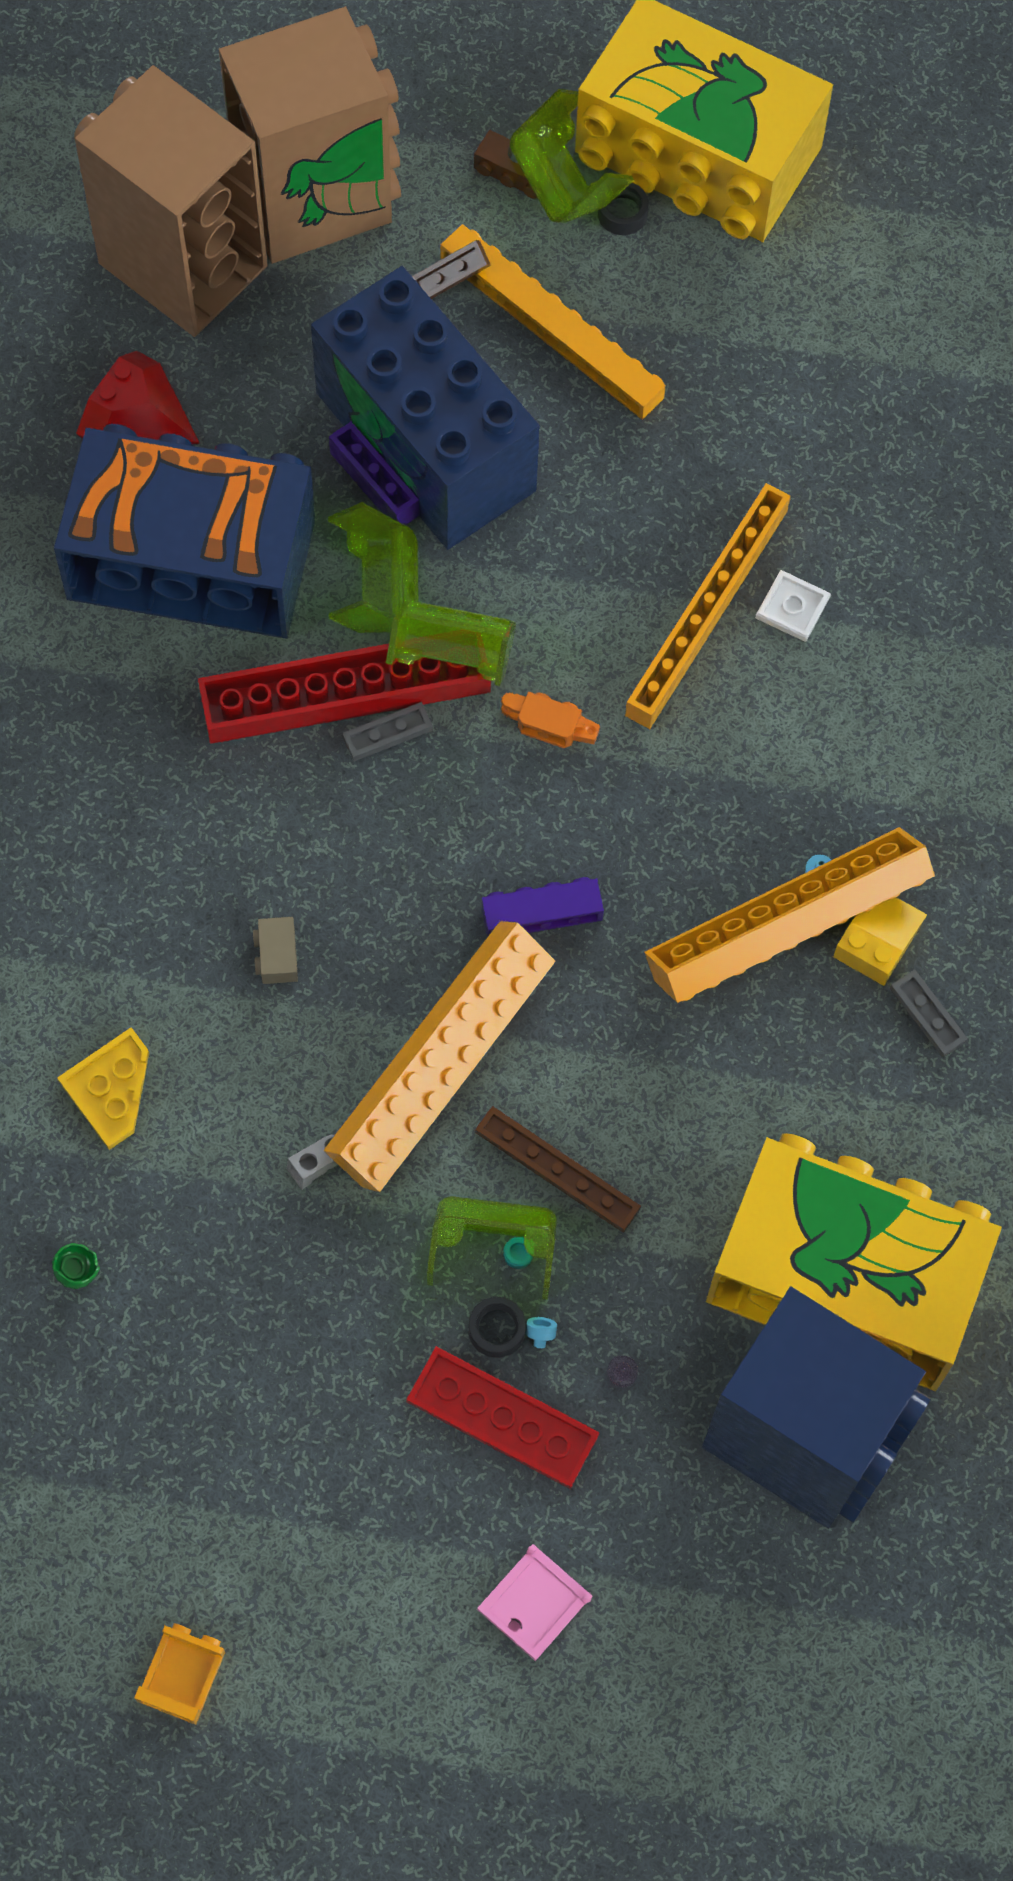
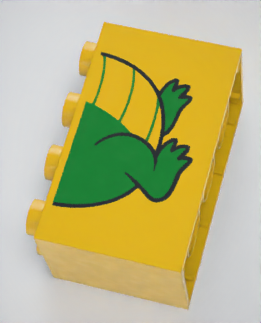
M636 0L579 88L575 152L578 153L579 158L585 165L594 170L602 171L608 167L624 175L627 182L640 186L646 193H651L655 190L672 198L675 206L687 215L698 216L703 213L720 221L722 228L735 238L746 239L748 236L764 242L822 148L833 84L655 0Z
M785 1133L781 1135L779 1142L766 1137L716 1267L706 1302L766 1325L789 1287L792 1286L925 1370L926 1373L918 1385L936 1392L954 1364L1002 1227L990 1223V1211L976 1203L958 1200L955 1202L954 1208L930 1200L932 1190L918 1181L899 1178L895 1186L872 1178L874 1168L858 1158L840 1156L836 1164L814 1155L816 1146L803 1137Z

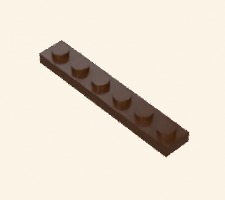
M493 1106L475 1129L476 1134L623 1233L641 1209V1205Z

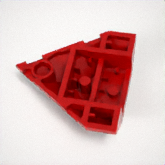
M139 351L125 354L116 360L88 398L76 432L79 437L83 438L86 428L103 430L106 425L119 424L132 429L138 437L159 440V437L163 434H176L188 439L192 444H199V440L161 364Z

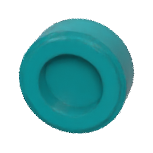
M523 1237L510 1239L504 1246V1260L512 1268L522 1269L527 1267L532 1262L534 1256L532 1244Z

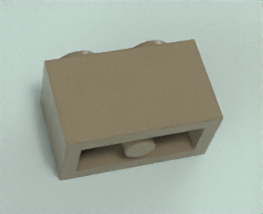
M294 918L258 919V929L253 930L254 947H260V957H255L256 975L262 976L263 984L298 982Z

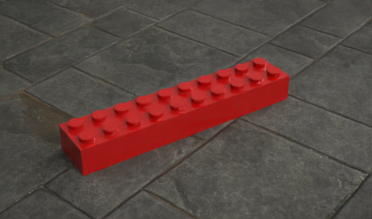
M480 627L198 678L210 744L398 710L420 702L425 705L491 692V675Z

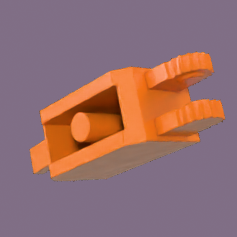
M529 691L526 697L510 692L502 697V713L506 717L518 721V728L523 735L561 748L572 746L573 741L594 744L597 739L600 725L583 717L582 710L578 709L573 703H561L552 700L544 693L535 694Z

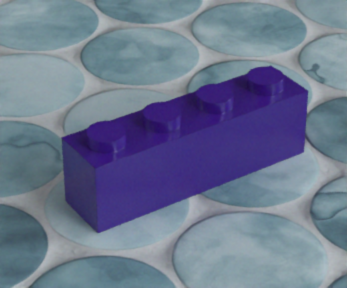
M349 422L329 436L331 455L397 531L419 516V499L352 422Z
M581 877L575 879L572 883L561 884L560 882H551L542 888L522 887L512 893L492 892L486 897H482V912L487 937L500 921L517 922L528 933L603 921L604 909L597 878Z

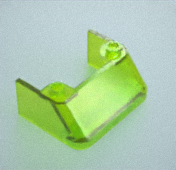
M558 89L513 133L510 139L511 151L547 216L556 223H566L606 207L634 181L631 175L605 173L599 180L594 181L589 186L587 185L565 146L575 133V123L570 113L578 106V91Z
M363 502L328 516V522L347 531L346 544L349 551L362 559V600L330 612L329 619L358 633H400L417 628L419 624L418 543L414 532L404 524Z
M406 601L393 618L386 664L392 665L395 658L400 663L414 664L415 660L426 657L477 667V672L482 674V678L495 681L494 685L500 686L506 674L516 623L504 618L422 602Z
M454 1196L442 1199L437 1206L427 1267V1285L433 1286L438 1246H455L461 1241L464 1230L524 1237V1247L527 1253L535 1258L546 1259L542 1299L548 1300L557 1228L556 1215L545 1207Z

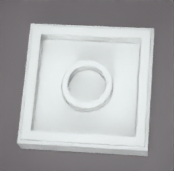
M780 570L755 618L806 642L829 601L831 593Z

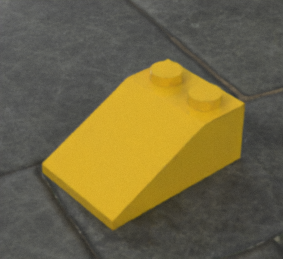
M897 897L887 899L875 905L870 911L861 912L854 917L837 944L833 957L885 986L927 914Z

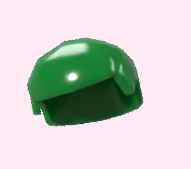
M70 1243L62 1246L52 1260V1270L56 1280L64 1287L71 1289L88 1286L96 1278L100 1269L97 1254L83 1244Z

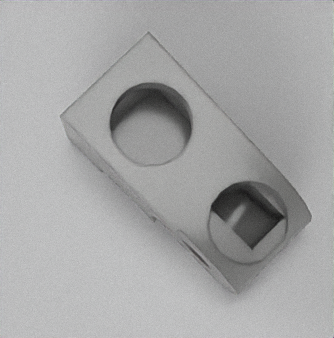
M328 1135L288 1158L287 1170L301 1190L312 1184L313 1180L326 1173L327 1170L338 1165L323 1151L334 1135Z

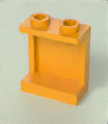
M174 1623L172 1628L164 1625L162 1630L163 1636L142 1687H138L134 1698L141 1704L196 1725L224 1657L225 1650L220 1647L221 1641L213 1637L203 1635L202 1639L191 1636L192 1630Z

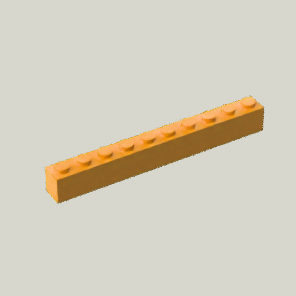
M462 224L440 244V259H443L475 240L481 241L491 266L467 280L640 419L643 420L664 399L666 385L659 376L649 373L643 368L639 360L629 357L616 342H610L596 326H590L577 311L566 307L554 293L550 294L542 288L537 279L527 276L522 272L518 264L503 257L495 246L488 245L475 230H470Z
M767 483L764 485L628 699L626 717L651 729L786 515L790 495Z

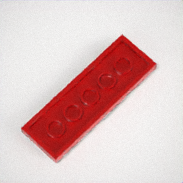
M437 1346L434 1348L406 1399V1402L570 1490L600 1432Z

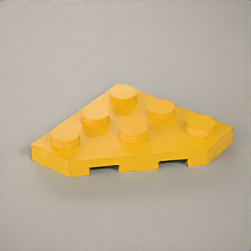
M132 1027L57 1077L59 1083L109 1150L134 1134L149 1058V1050Z

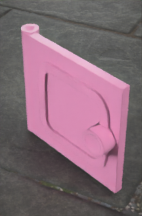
M533 1544L528 1547L523 1558L481 1603L477 1610L536 1661L582 1607L591 1601L593 1596Z

